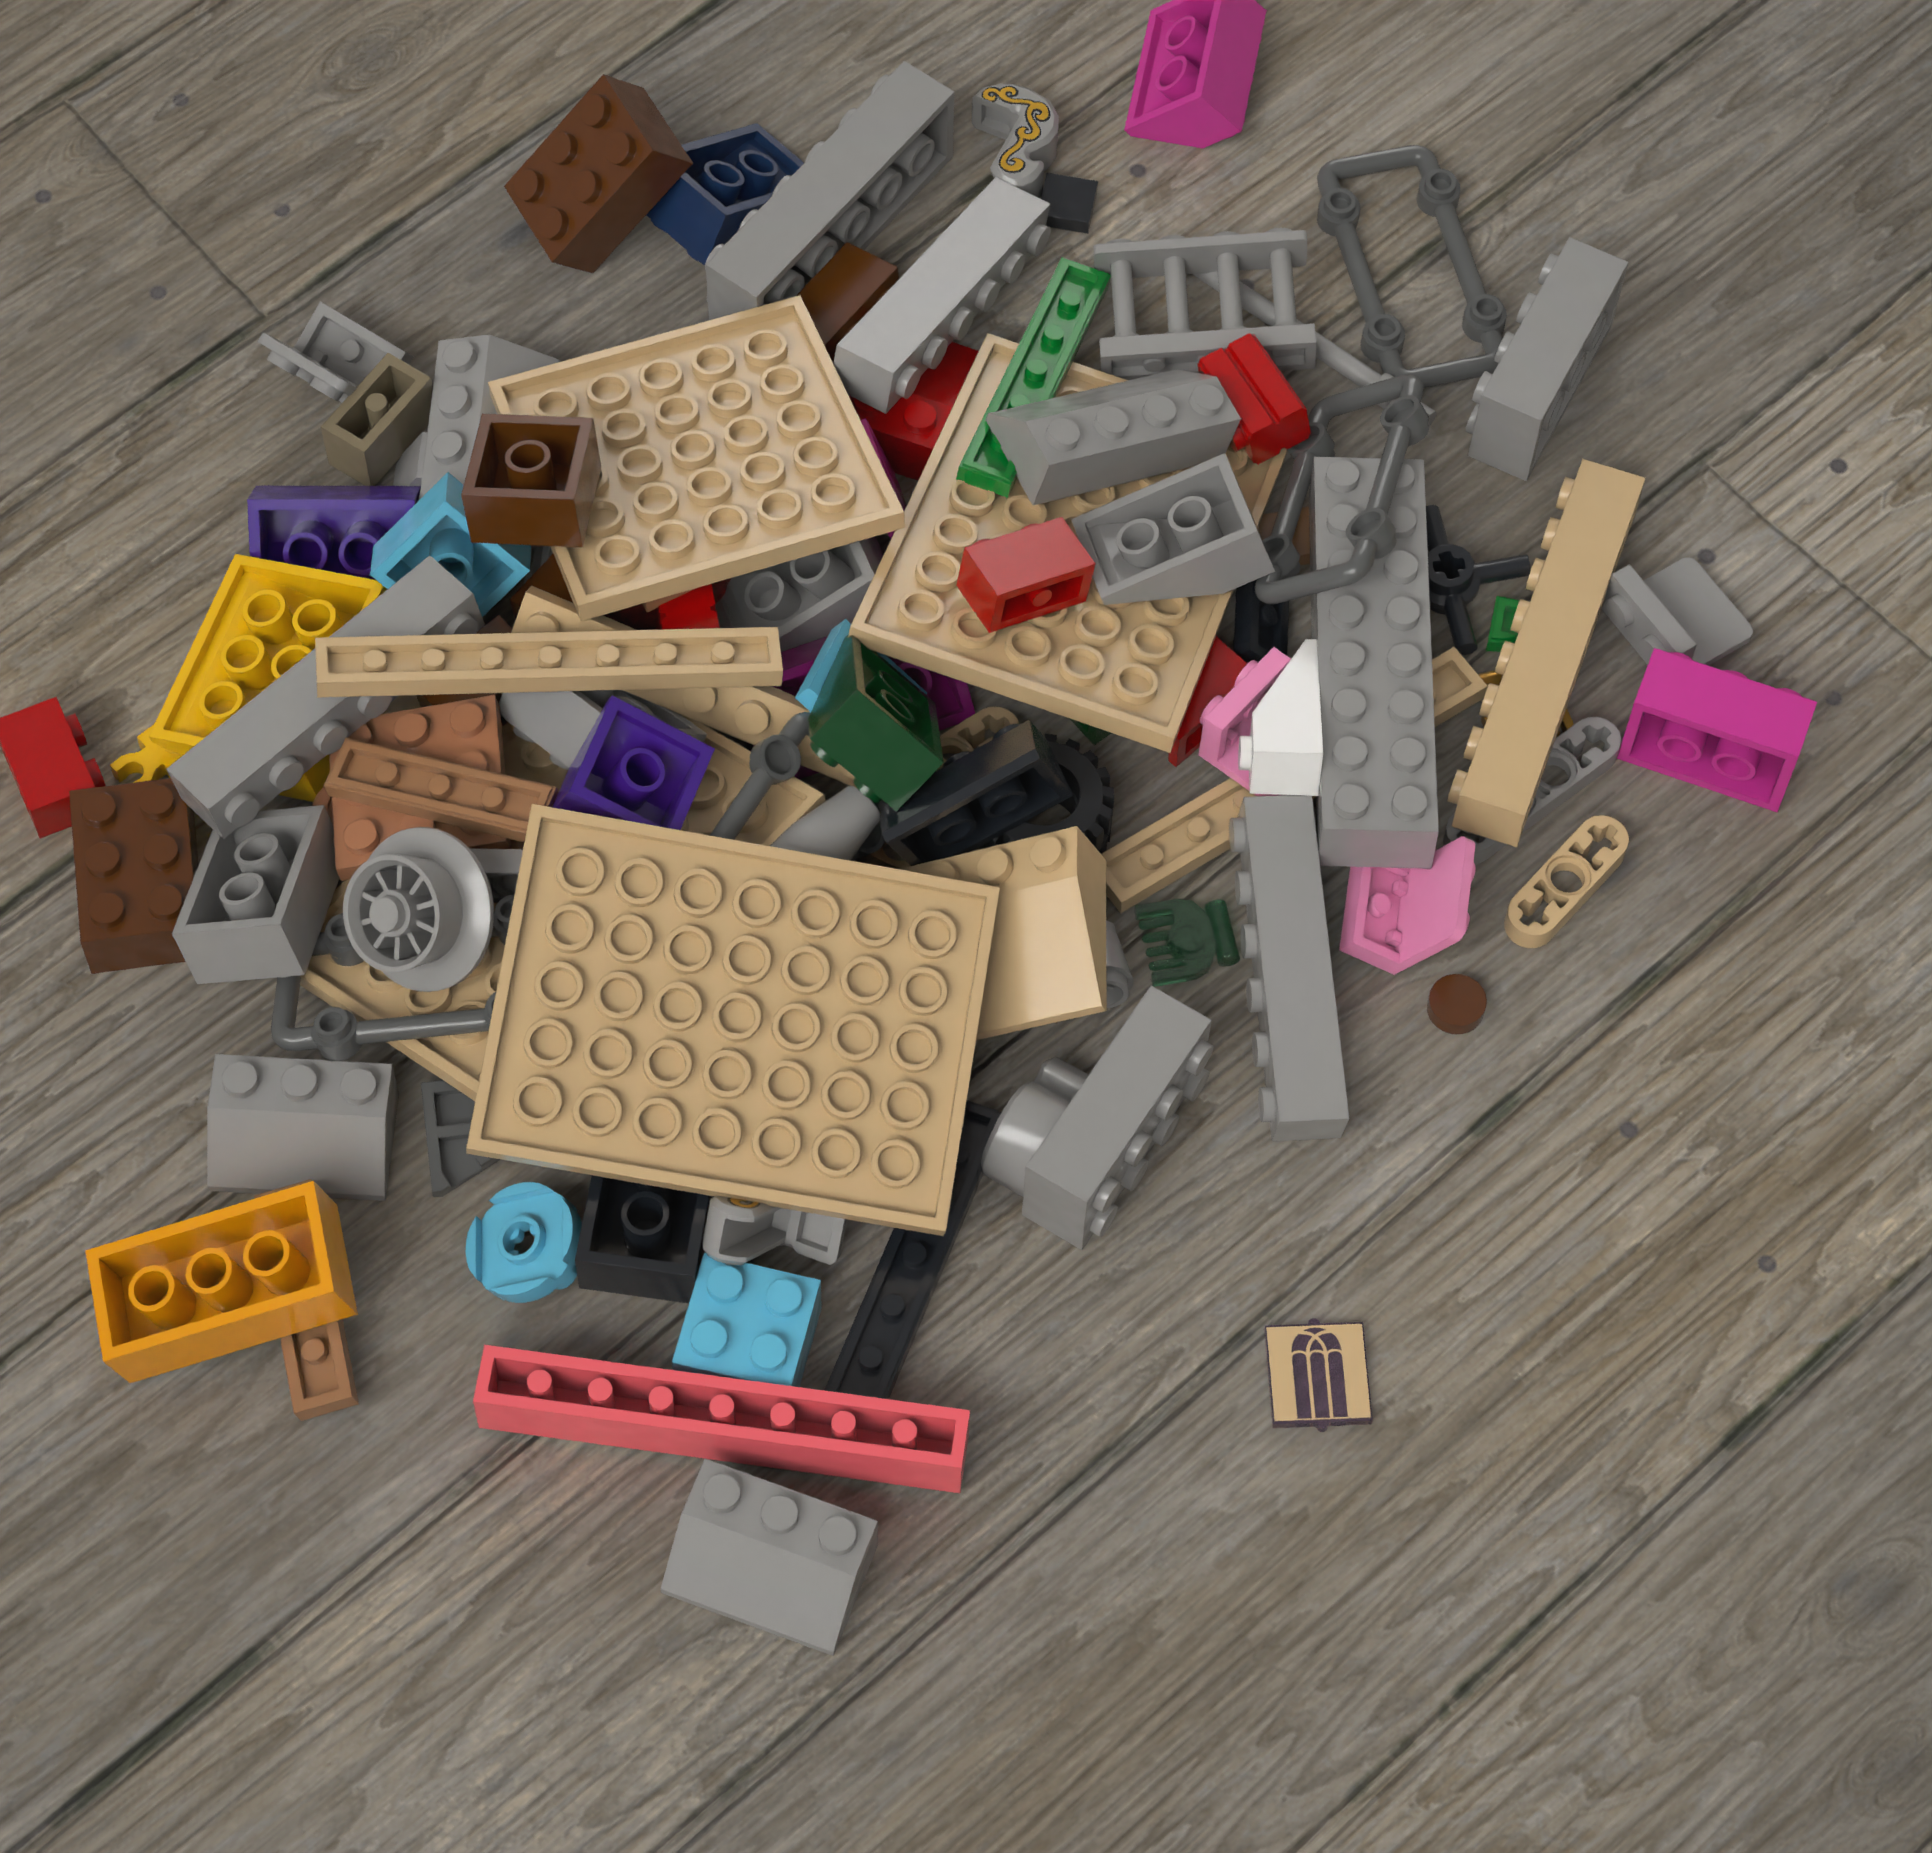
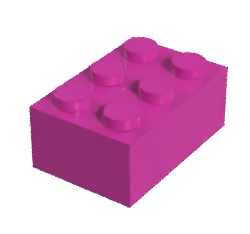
M1654 648L1635 698L1617 759L1778 813L1800 755L1817 702L1804 698L1798 692L1791 689L1774 688L1750 680L1737 671L1720 670L1696 662L1683 653L1666 652Z

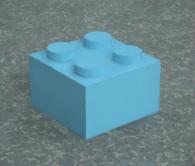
M447 472L373 546L370 575L385 588L389 589L428 556H432L474 594L483 617L530 571L531 545L471 543L461 496L464 485Z
M704 1253L673 1356L672 1369L800 1387L822 1308L821 1280L750 1263L743 1265L725 1264L715 1261Z

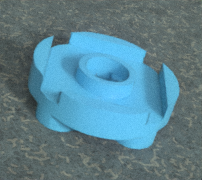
M536 1182L517 1183L497 1192L489 1200L494 1205L485 1213L482 1220L477 1216L475 1217L467 1234L465 1251L471 1273L496 1297L514 1303L535 1301L549 1295L555 1289L567 1288L574 1282L577 1276L575 1257L582 1221L576 1207L564 1196ZM530 1230V1233L535 1237L532 1246L523 1254L514 1250L515 1244L524 1240V1232Z

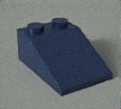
M758 123L682 144L693 164L646 216L651 219V222L657 228L665 231L685 248L690 257L705 266L711 251L719 244L725 245L739 231L745 216L754 209L759 210L772 197L779 181L786 175L792 176L804 162Z

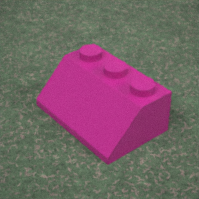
M1172 0L1152 9L1149 15L1124 131L1132 137L1197 148H1205L1242 132L1267 10L1255 0Z

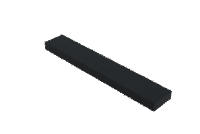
M966 1100L946 1232L944 1236L899 1228L893 1229L824 1391L889 1399L982 1179L981 1158L983 1151L1002 1112Z

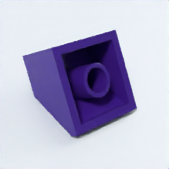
M612 695L606 702L572 762L552 807L681 830L715 748Z

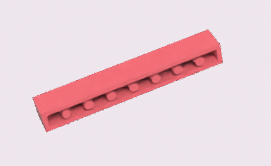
M484 1345L473 1399L478 1427L483 1429L953 1493L961 1492L969 1437L970 1410L492 1345Z

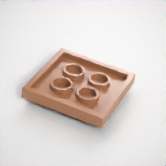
M495 695L381 714L376 718L370 719L348 737L358 741L505 774L500 706ZM339 750L332 754H329L330 770L339 753ZM332 797L335 866L341 881L350 880L355 871L369 859L373 851L385 839L409 828L430 827L445 831L461 840L469 849H511V839Z

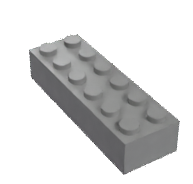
M903 61L890 76L887 74L883 75L874 85L871 95L857 109L851 108L843 116L838 129L825 142L820 141L813 146L805 163L792 176L786 175L779 181L772 197L759 210L754 209L745 216L739 231L725 245L719 244L711 251L705 263L709 320L795 297L846 242L865 250L953 157L955 92L906 61Z

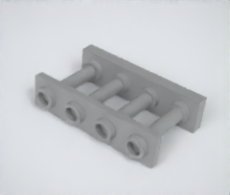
M1274 228L1265 233L1250 234L1224 231L1207 237L1186 238L1180 235H1169L1160 240L1148 241L1114 239L1107 243L1093 246L1094 269L1111 274L1110 279L1112 283L1115 335L1099 338L1102 372L1126 380H1133L1176 369L1199 373L1197 363H1199L1200 358L1221 347L1226 349L1229 343L1248 333L1255 334L1280 371L1315 369V323L1300 324L1297 322L1292 267H1301L1307 264V232L1305 230L1292 231L1288 228ZM1271 269L1275 325L1247 328L1243 326L1239 271ZM1218 272L1222 328L1219 330L1193 332L1189 326L1186 274ZM1164 276L1168 332L1165 334L1139 335L1136 333L1133 278Z

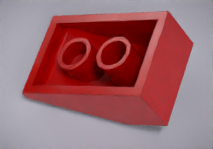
M951 342L940 364L935 369L928 367L920 376L918 385L912 395L907 399L901 397L886 414L849 396L859 419H867L895 473L917 481L919 480L979 352L978 350Z

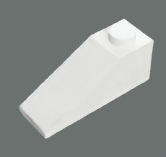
M1305 639L1252 712L1250 736H1240L1238 769L1249 770L1250 794L1319 796L1323 740L1317 639Z

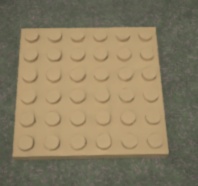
M801 295L488 382L490 396L497 414L593 418L601 470L583 548L551 546L580 621L906 528L903 508Z

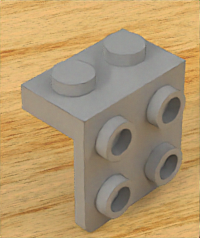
M319 302L294 348L262 332L257 341L271 350L267 357L268 361L290 374L307 381L316 390L341 403L357 389V386L387 353L392 354L407 364H410L414 357L322 302Z
M1682 558L1644 581L1630 564L1611 575L1602 610L1647 665L1653 649L1657 648L1666 652L1683 653L1694 661L1709 666L1746 645L1751 640L1753 628L1693 558Z

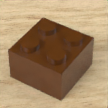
M482 413L461 494L471 543L583 548L601 470V460L593 418Z

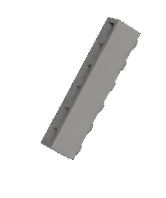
M995 177L837 344L833 364L847 394L885 414L901 397L909 398L917 387L920 376L928 367L935 369L940 364L950 343L954 339L962 340L969 331L973 318L981 310L987 312L992 307L999 290L1006 282L1013 284L1017 280L1026 260L1031 255L1038 256L1043 251L1051 232L1050 227L1046 226L1050 203Z
M428 556L330 637L476 634L477 631L485 626L474 594L432 556ZM314 649L166 770L181 799L219 836L225 839L238 827L250 823L258 811L282 791L295 786L302 775L326 755L339 750L345 738H348L370 719L384 713L390 703L398 696L317 698L316 653Z
M1305 795L1244 797L1238 817L1230 818L1229 841L1231 851L1240 852L1242 871H1236L1235 896L1237 905H1246L1248 924L1241 925L1240 940L1243 958H1252L1254 978L1247 979L1246 998L1249 1013L1258 1012L1260 1032L1253 1033L1252 1054L1255 1067H1264L1266 1087H1259L1258 1091L1260 1121L1270 1122L1272 1141L1341 1138L1349 1121V1110L1312 796Z

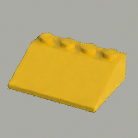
M235 554L149 734L150 740L154 744L183 756L314 650L315 638L330 637L388 589L374 579ZM329 754L305 772L295 786L282 791L279 795L313 802L318 792L324 787V783L329 775Z

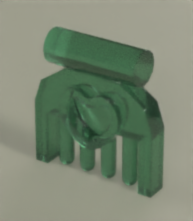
M1171 899L1135 905L1134 913L1136 920H1141L1138 924L1141 930L1173 925L1170 930L1147 933L1142 936V941L1147 944L1165 941V945L1147 948L1145 951L1146 956L1156 957L1170 954L1174 957L1149 963L1151 971H1158L1151 973L1153 987L1195 980L1209 972L1215 956L1219 966L1223 967L1232 966L1240 961L1225 900L1217 899L1205 904L1204 910L1194 901L1184 899Z

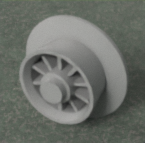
M416 827L399 831L385 839L373 851L369 859L355 871L346 888L343 901V919L351 945L366 963L381 970L388 978L405 988L420 992H432L448 989L459 984L479 965L491 939L494 905L488 878L474 853L461 840L445 831L430 827Z

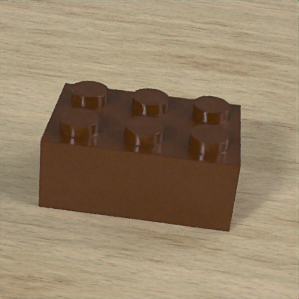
M603 74L504 187L551 262L593 274L687 171L693 162L643 87Z
M171 778L69 791L80 943L91 974L186 962L172 932L199 866L194 811L181 799Z

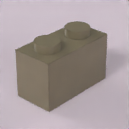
M387 353L357 386V389L322 424L321 431L329 465L365 486H375L400 459L403 452L428 427L433 391L432 378L392 354Z

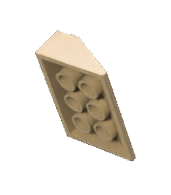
M1078 826L900 869L1000 887L976 1040L1107 1011L1106 859Z

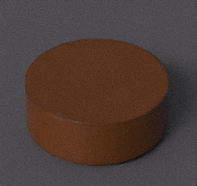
M1462 974L1446 975L1437 980L1430 990L1427 1002L1428 1016L1437 1028L1446 1033H1468L1474 1030L1483 1019L1487 1005L1485 991L1476 980Z

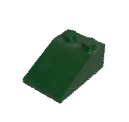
M847 635L842 642L808 718L810 747L827 765L835 768L840 764L855 777L853 779L855 786L865 797H868L876 804L883 800L897 812L944 763L936 704L877 652L868 649L853 635L849 637Z

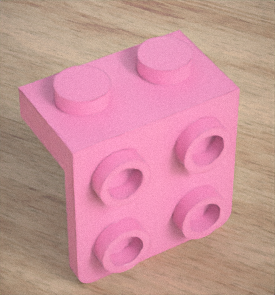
M1275 647L1259 662L1251 660L1239 673L1234 688L1224 698L1220 695L1214 697L1200 717V723L1203 725L1198 755L1249 791V770L1238 769L1240 736H1250L1252 712L1291 660V658ZM1254 794L1256 796H1277L1274 794Z
M1461 836L1435 850L1432 869L1350 867L1339 950L1395 975L1459 942L1465 935L1470 921L1468 905L1471 882L1476 870L1474 863L1475 842Z

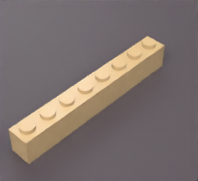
M1582 459L1575 479L1565 477L1556 503L1557 509L1564 510L1560 520L1550 517L1541 544V549L1548 550L1549 552L1546 560L1535 558L1527 581L1526 590L1533 591L1534 593L1530 602L1520 599L1512 621L1510 631L1518 633L1516 642L1505 641L1499 655L1495 673L1503 675L1499 686L1489 683L1481 705L1479 715L1487 717L1484 729L1473 726L1463 758L1472 762L1468 772L1457 770L1449 792L1447 802L1457 805L1452 827L1507 845L1518 846L1601 613L1611 575L1615 573L1634 520L1645 477Z

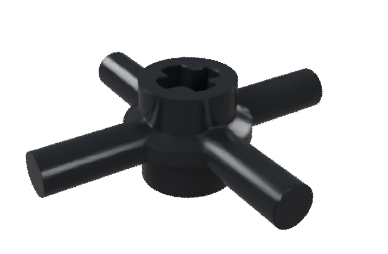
M1428 505L1426 506L1427 547L1429 552L1430 609L1436 613L1446 615L1454 647L1461 655H1468L1476 651L1478 646L1466 606L1477 596L1482 584L1529 576L1531 571L1527 554L1475 563L1467 550L1458 545L1449 544L1439 507Z

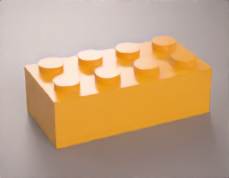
M314 1181L85 1250L102 1359L105 1364L129 1383L358 1315L338 1206Z

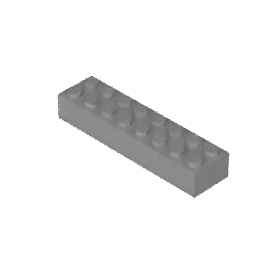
M1314 457L1309 489L1310 572L1342 564L1351 559L1354 546L1346 536V528L1356 515L1366 510L1381 458ZM1404 459L1387 515L1396 528V545L1393 550L1386 556L1375 559L1370 571L1359 581L1311 595L1312 639H1317L1323 740L1319 796H1315L1316 834L1320 866L1432 869L1439 825L1424 459Z

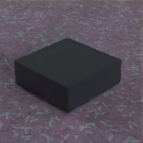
M1047 173L1041 196L1042 200L1050 203L1046 226L1088 234L1097 196L1098 181Z

